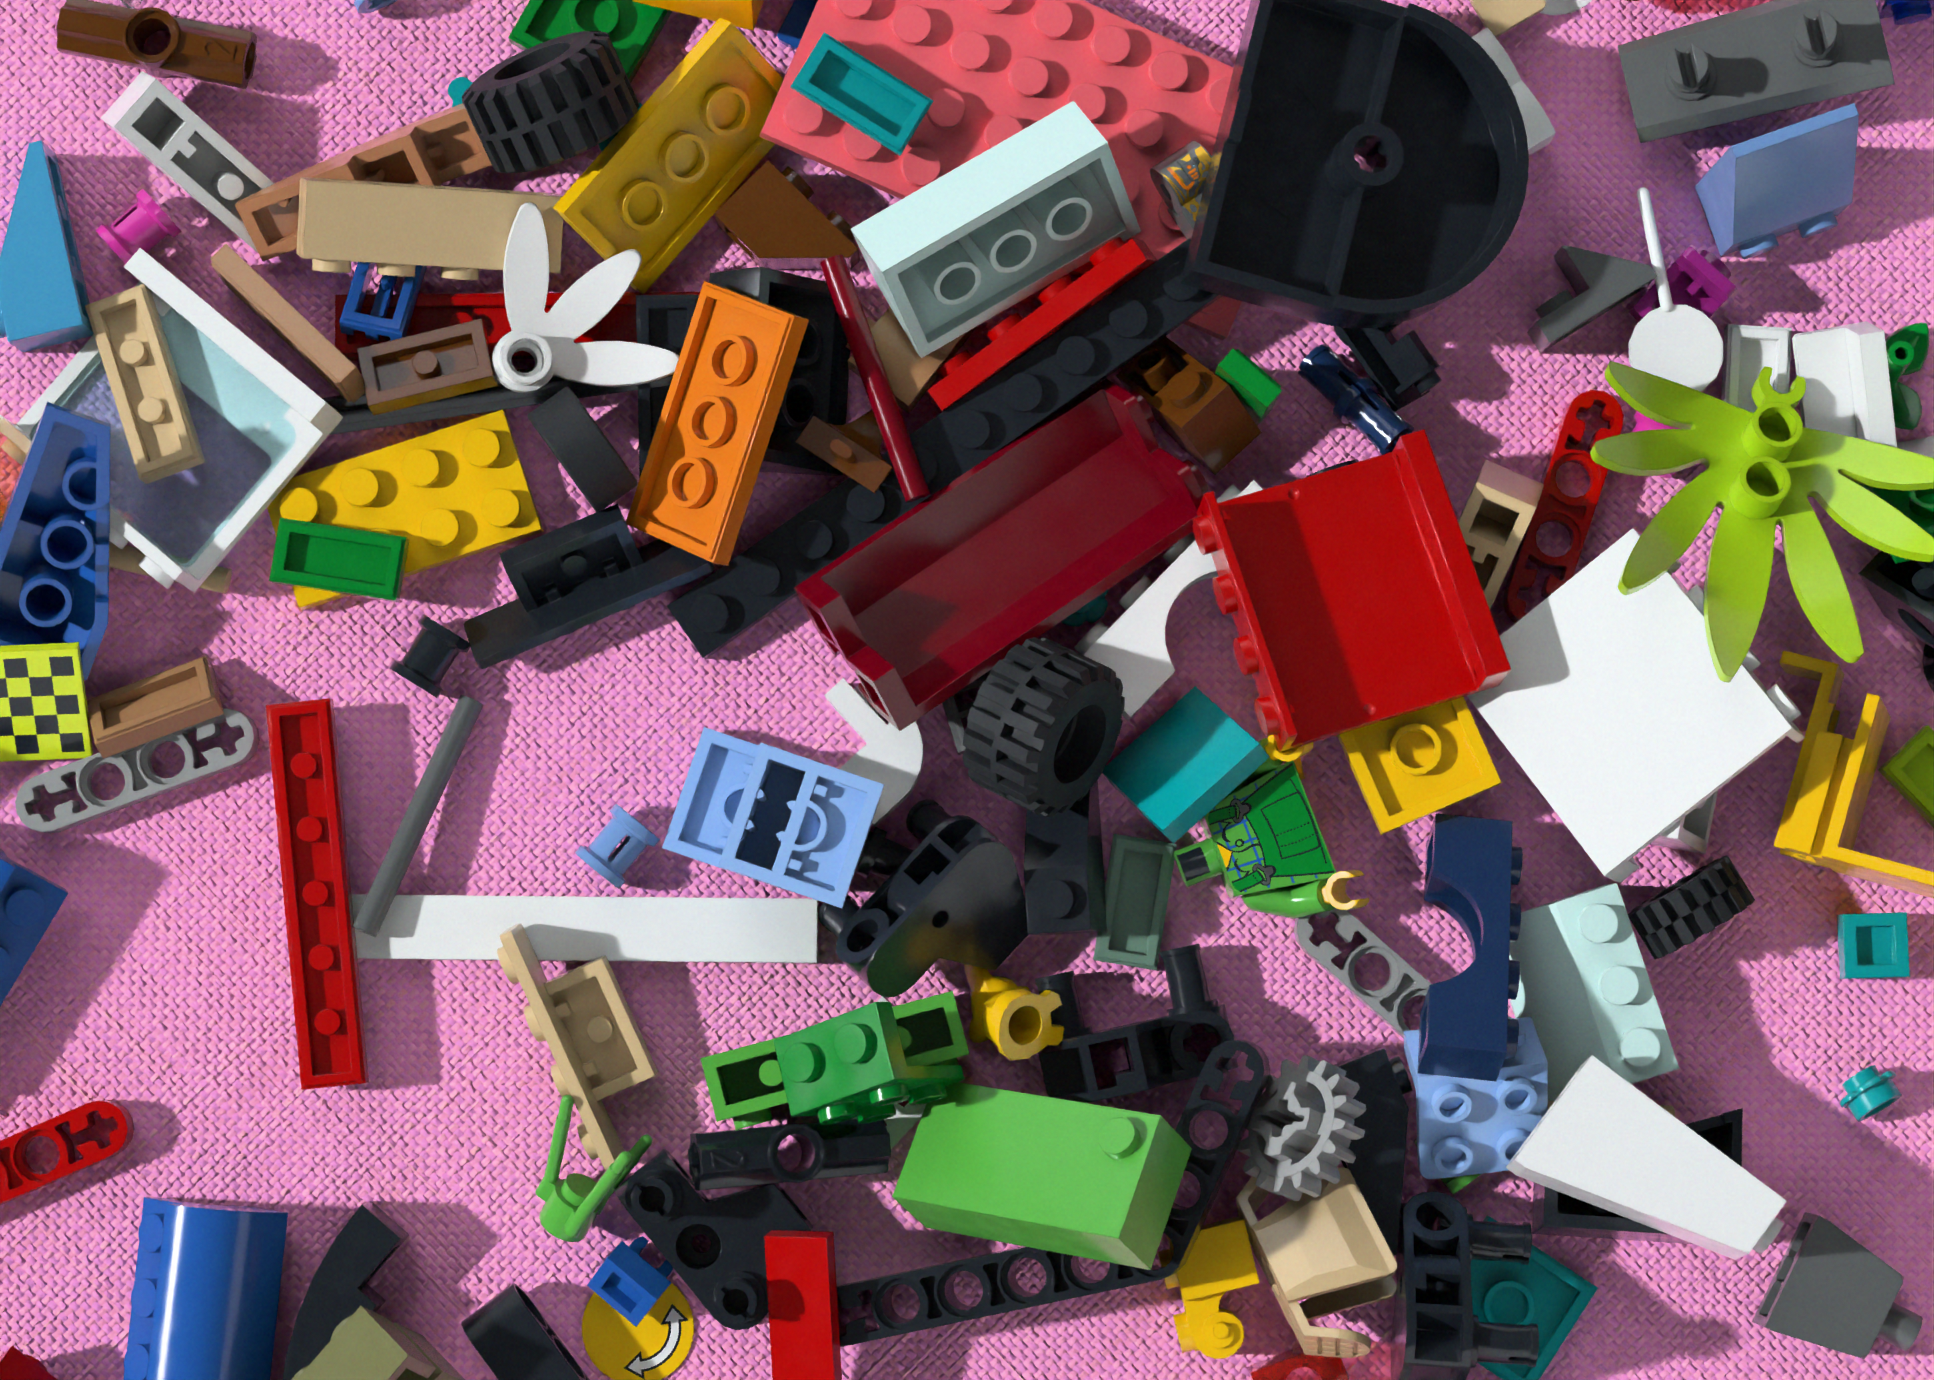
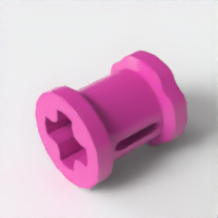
M144 189L136 194L138 202L110 226L102 224L95 230L125 264L139 248L148 253L167 235L175 238L182 232Z

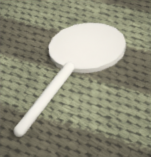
M1642 187L1637 191V198L1652 268L1657 275L1655 283L1661 307L1648 312L1635 325L1628 342L1629 363L1632 368L1702 392L1718 375L1723 362V340L1716 324L1702 311L1688 305L1673 304L1650 193L1647 188Z

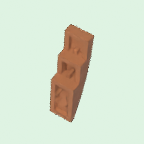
M462 103L384 134L302 170L239 200L235 207L262 261H266L297 249L300 177L441 186L444 182L491 166L492 164Z

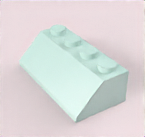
M1074 101L851 228L873 278L920 358L925 357L1086 264L1097 250L1111 240L1121 237L1125 241L1141 232L1108 142Z

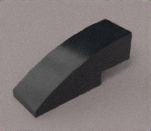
M372 1201L362 1204L335 1238L311 1281L294 1325L285 1359L283 1380H291L297 1372L309 1366L331 1341L335 1328L344 1319L353 1315L360 1306L376 1313L386 1301L367 1283L407 1239L409 1234Z

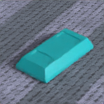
M825 32L790 87L899 156L933 103V100Z

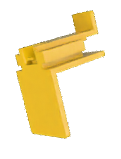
M1782 651L1779 664L1784 672L1819 681L1820 684L1773 846L1780 848L1779 853L1781 855L1792 857L1800 862L1819 867L1824 866L1831 868L1833 872L1934 898V872L1853 851L1890 721V715L1881 697L1867 693L1854 740L1836 734L1840 711L1835 710L1845 676L1840 665L1789 651Z

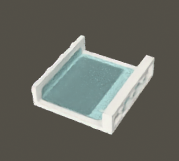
M139 248L124 268L139 280L136 286L144 284L152 292L205 463L148 484L139 479L94 334L16 425L0 415V432L7 437L0 447L20 465H23L47 402L111 423L109 541L120 549H123L128 542H131L145 554L138 565L167 589L177 581L195 593L343 417L143 249Z

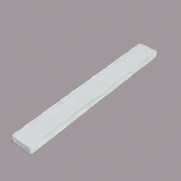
M352 894L354 922L367 894ZM395 895L376 937L355 929L358 959L499 960L497 949L503 947L500 935L508 928L521 923L539 961H593L606 955L608 961L818 963V900Z

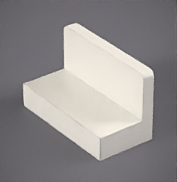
M1865 321L1795 334L1792 342L1796 376L1804 377L1806 382V390L1800 400L1803 427L1855 437L1897 448L1884 330Z

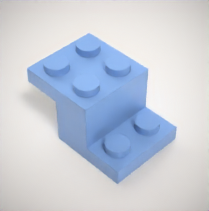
M704 727L662 848L843 909L885 785L764 743L756 745Z

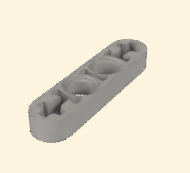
M225 708L222 715L103 759L100 753L91 755L34 776L26 781L17 793L15 801L17 815L22 823L31 830L56 833L243 765L251 760L257 752L260 741L258 728L253 720L244 713ZM227 721L228 725L232 728L243 729L244 737L239 738L235 742L236 753L230 755L227 749L221 747L201 752L209 763L200 768L199 753L192 740L188 737L189 733L197 730V741L206 742L221 735L219 724ZM165 742H175L182 748L185 755L183 769L172 778H161L155 773L151 764L154 750ZM115 764L124 774V788L119 796L114 799L101 800L92 790V776L97 768L102 765ZM76 775L77 792L88 806L86 810L80 812L79 801L70 800L54 808L56 818L50 821L47 815L35 814L33 812V805L41 801V789L45 787L48 793L55 795L70 792L75 789L68 781V778Z
M1334 908L1331 911L1314 914L1321 919L1327 917L1330 913L1335 915L1339 921L1335 924L1334 931L1346 943L1352 941L1355 932L1364 939L1363 944L1348 953L1341 969L1331 961L1333 957L1342 953L1338 948L1328 941H1322L1316 946L1309 940L1314 931L1308 923L1312 915L1296 918L1294 934L1296 942L1301 949L1404 1039V1031H1409L1410 1029L1404 1023L1402 1016L1403 1008L1412 997L1418 995L1426 996L1431 983L1348 910ZM1368 953H1376L1384 957L1390 968V976L1386 985L1374 991L1361 987L1354 975V968L1358 959Z

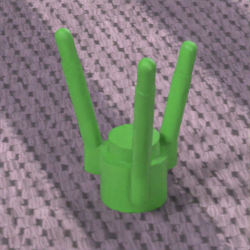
M564 1095L561 1099L555 1122L545 1174L535 1193L545 1201L540 1211L539 1219L546 1231L563 1241L578 1242L585 1238L595 1218L602 1212L609 1197L639 1162L642 1155L651 1146L653 1139L648 1134L643 1135L631 1150L621 1152L597 1183L590 1177L579 1173H572L566 1179H560L559 1173L574 1104L572 1096Z

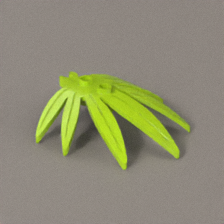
M1610 361L1604 373L1605 379L1627 404L1656 422L1680 429L1644 430L1596 441L1590 451L1592 460L1612 471L1634 476L1665 475L1684 470L1696 464H1703L1706 467L1703 473L1682 488L1657 513L1643 531L1622 570L1617 586L1620 593L1625 596L1635 593L1664 575L1695 541L1714 508L1719 507L1721 515L1713 535L1704 582L1705 631L1710 655L1718 678L1726 683L1731 682L1743 663L1756 634L1770 582L1776 525L1781 527L1783 551L1789 578L1806 617L1822 640L1847 663L1857 662L1864 654V648L1855 611L1834 552L1808 497L1816 499L1836 523L1864 543L1901 558L1933 562L1934 538L1899 510L1857 483L1888 490L1911 491L1933 489L1934 458L1868 440L1803 427L1801 417L1795 408L1805 393V378L1796 376L1788 393H1778L1770 384L1773 368L1768 366L1761 370L1752 386V399L1758 407L1752 413L1685 385Z

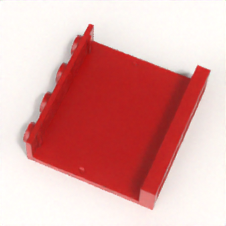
M1425 429L1400 436L1393 451L1227 501L1217 503L1214 491L1204 493L1197 511L1198 517L1192 519L1195 540L1203 555L1209 553L1212 555L1218 577H1214L1212 581L1217 604L1223 615L1232 613L1240 636L1233 639L1238 665L1245 676L1253 674L1261 697L1254 700L1258 723L1264 735H1274L1279 752L1497 687L1511 671Z

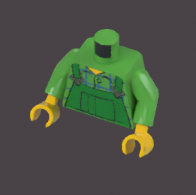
M1274 735L1258 741L1269 755V758L1199 820L1206 837L1205 840L1173 851L1177 867L1186 887L1220 875L1229 898L1241 897L1244 904L1252 911L1296 919L1331 911L1334 908L1339 910L1362 908L1369 902V898L1351 900L1347 896L1345 887L1347 881L1353 877L1364 876V873L1360 870H1347L1336 873L1293 760L1309 753L1313 749V742L1305 744L1298 749L1292 748L1279 752Z

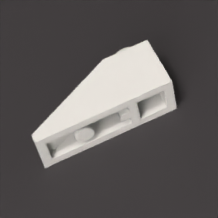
M142 71L100 119L246 244L258 252L235 204L239 200L275 183L156 78Z

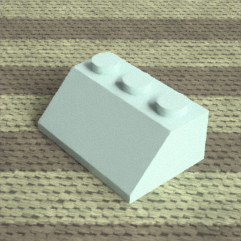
M1617 883L1602 885L1521 912L1519 937L1517 942H1510L1509 960L1520 962L1519 989L1516 1000L1509 999L1515 1018L1532 1017L1548 1062V1101L1556 1100L1581 1064L1591 1055L1630 1084L1680 1069Z

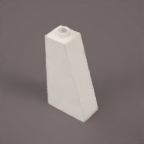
M1593 1055L1581 1064L1506 1166L1516 1176L1734 1260L1749 1254L1752 1249L1761 1255L1773 1242L1784 1225L1776 1215L1787 1200Z

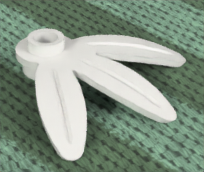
M529 202L521 205L509 233L503 266L505 306L512 331L506 333L497 342L492 354V368L500 383L514 392L530 393L544 387L553 375L582 384L611 387L639 385L673 375L679 355L666 349L624 341L574 343L575 339L602 320L628 290L642 263L640 252L635 249H628L599 263L575 281L562 294L550 311L546 313L544 309L549 284V252L541 211L536 204ZM517 351L529 352L535 360L534 370L528 373L517 371L512 364L513 354Z

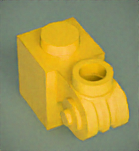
M1238 1216L1203 1225L1186 1264L1178 1272L1164 1278L1166 1289L1179 1287L1185 1310L1183 1313L1173 1315L1182 1353L1195 1350V1352L1201 1351L1204 1355L1211 1358L1221 1359L1235 1354L1242 1345L1244 1328L1240 1320L1231 1311L1219 1308L1220 1300L1227 1291L1260 1283L1245 1221ZM1167 1235L1169 1249L1157 1252L1161 1267L1167 1266L1174 1254V1246Z

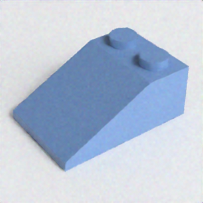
M1855 103L1732 145L1695 185V190L1720 257L1739 250L1742 259H1748L1778 247L1779 244L1776 239L1778 236L1799 229L1801 237L1808 238L1838 225L1835 216H1838L1853 201L1859 114Z

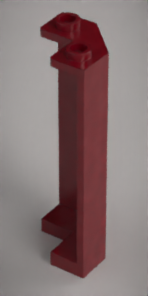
M1106 378L794 587L822 640L835 657L841 653L846 663L855 671L861 683L858 684V688L867 701L899 731L991 670L1000 659L1003 660L1008 651L1015 645L1019 644L1022 646L1026 639L1038 638L1193 532L1192 519L1198 517L1197 511L1203 494L1208 491V484L1192 461L1186 459L1182 462L1159 447L1149 426L1155 421L1153 412L1140 393L1136 390L1128 392Z

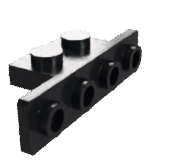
M617 503L499 553L504 569L519 598L465 621L464 629L468 641L471 643L470 647L478 667L485 669L501 661L512 659L520 653L560 636L573 633L579 628L619 611L627 610L638 603L678 586L686 585L697 578L713 572L715 567L712 562L661 539L638 548Z

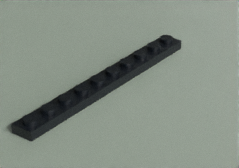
M1189 238L910 434L909 436L930 495L906 503L894 468L876 493H873L849 477L731 560L728 566L724 565L667 605L702 658L707 659L797 596L794 587L1080 397L1222 297L1219 294L1180 284L1191 239ZM888 451L882 454V457L892 465Z

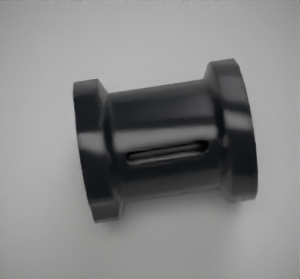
M423 614L418 621L421 630L404 658L401 661L394 660L389 669L436 698H439L443 692L440 686L442 678L459 652L467 653L471 643Z

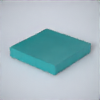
M1195 686L1106 765L1102 773L1133 806L1174 844L1269 758V755L1260 743Z
M1488 1215L1483 1220L1487 1222H1498ZM1534 1245L1531 1246V1256L1529 1257L1528 1265L1513 1262L1471 1260L1473 1314L1478 1315L1479 1321L1524 1325L1534 1323L1538 1325L1539 1332L1538 1358L1535 1367L1520 1364L1477 1363L1502 1380H1539L1598 1287Z

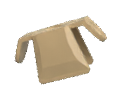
M1344 1167L1338 1168L1341 1180L1334 1184L1322 1179L1320 1196L1315 1198L1303 1192L1299 1201L1290 1200L1259 1222L1254 1213L1264 1201L1269 1191L1255 1185L1257 1178L1252 1176L1236 1197L1238 1217L1245 1221L1249 1242L1255 1257L1304 1354L1339 1358L1367 1355L1371 1347V1339L1368 1336L1346 1329L1314 1327L1308 1323L1309 1320L1390 1299L1396 1294L1397 1286L1392 1275L1397 1271V1262L1350 1170ZM1306 1299L1305 1301L1301 1302L1300 1304L1298 1303L1299 1300Z

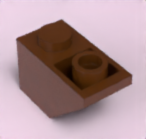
M767 161L714 213L718 227L759 267L774 270H822L820 266L821 261L843 254L847 266L851 270L860 261L859 250L853 244L856 240L851 231L852 227L834 210L825 217L808 200L814 194V191L789 166L780 172L773 164Z
M1166 336L1135 357L1116 375L1129 392L1136 390L1141 394L1150 406L1155 420L1171 438L1214 475L1262 433L1231 387Z

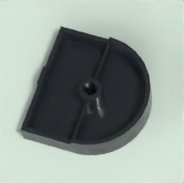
M1251 0L1180 284L1316 323L1343 328L1360 329L1389 326L1414 319L1433 310L1471 283L1492 263L1511 236L1520 216L1528 182V143L1522 114L1506 78L1493 59L1465 31L1438 14L1411 3L1406 7H1402L1382 0ZM1356 154L1366 159V164L1371 167L1370 172L1360 168L1359 162L1354 158Z

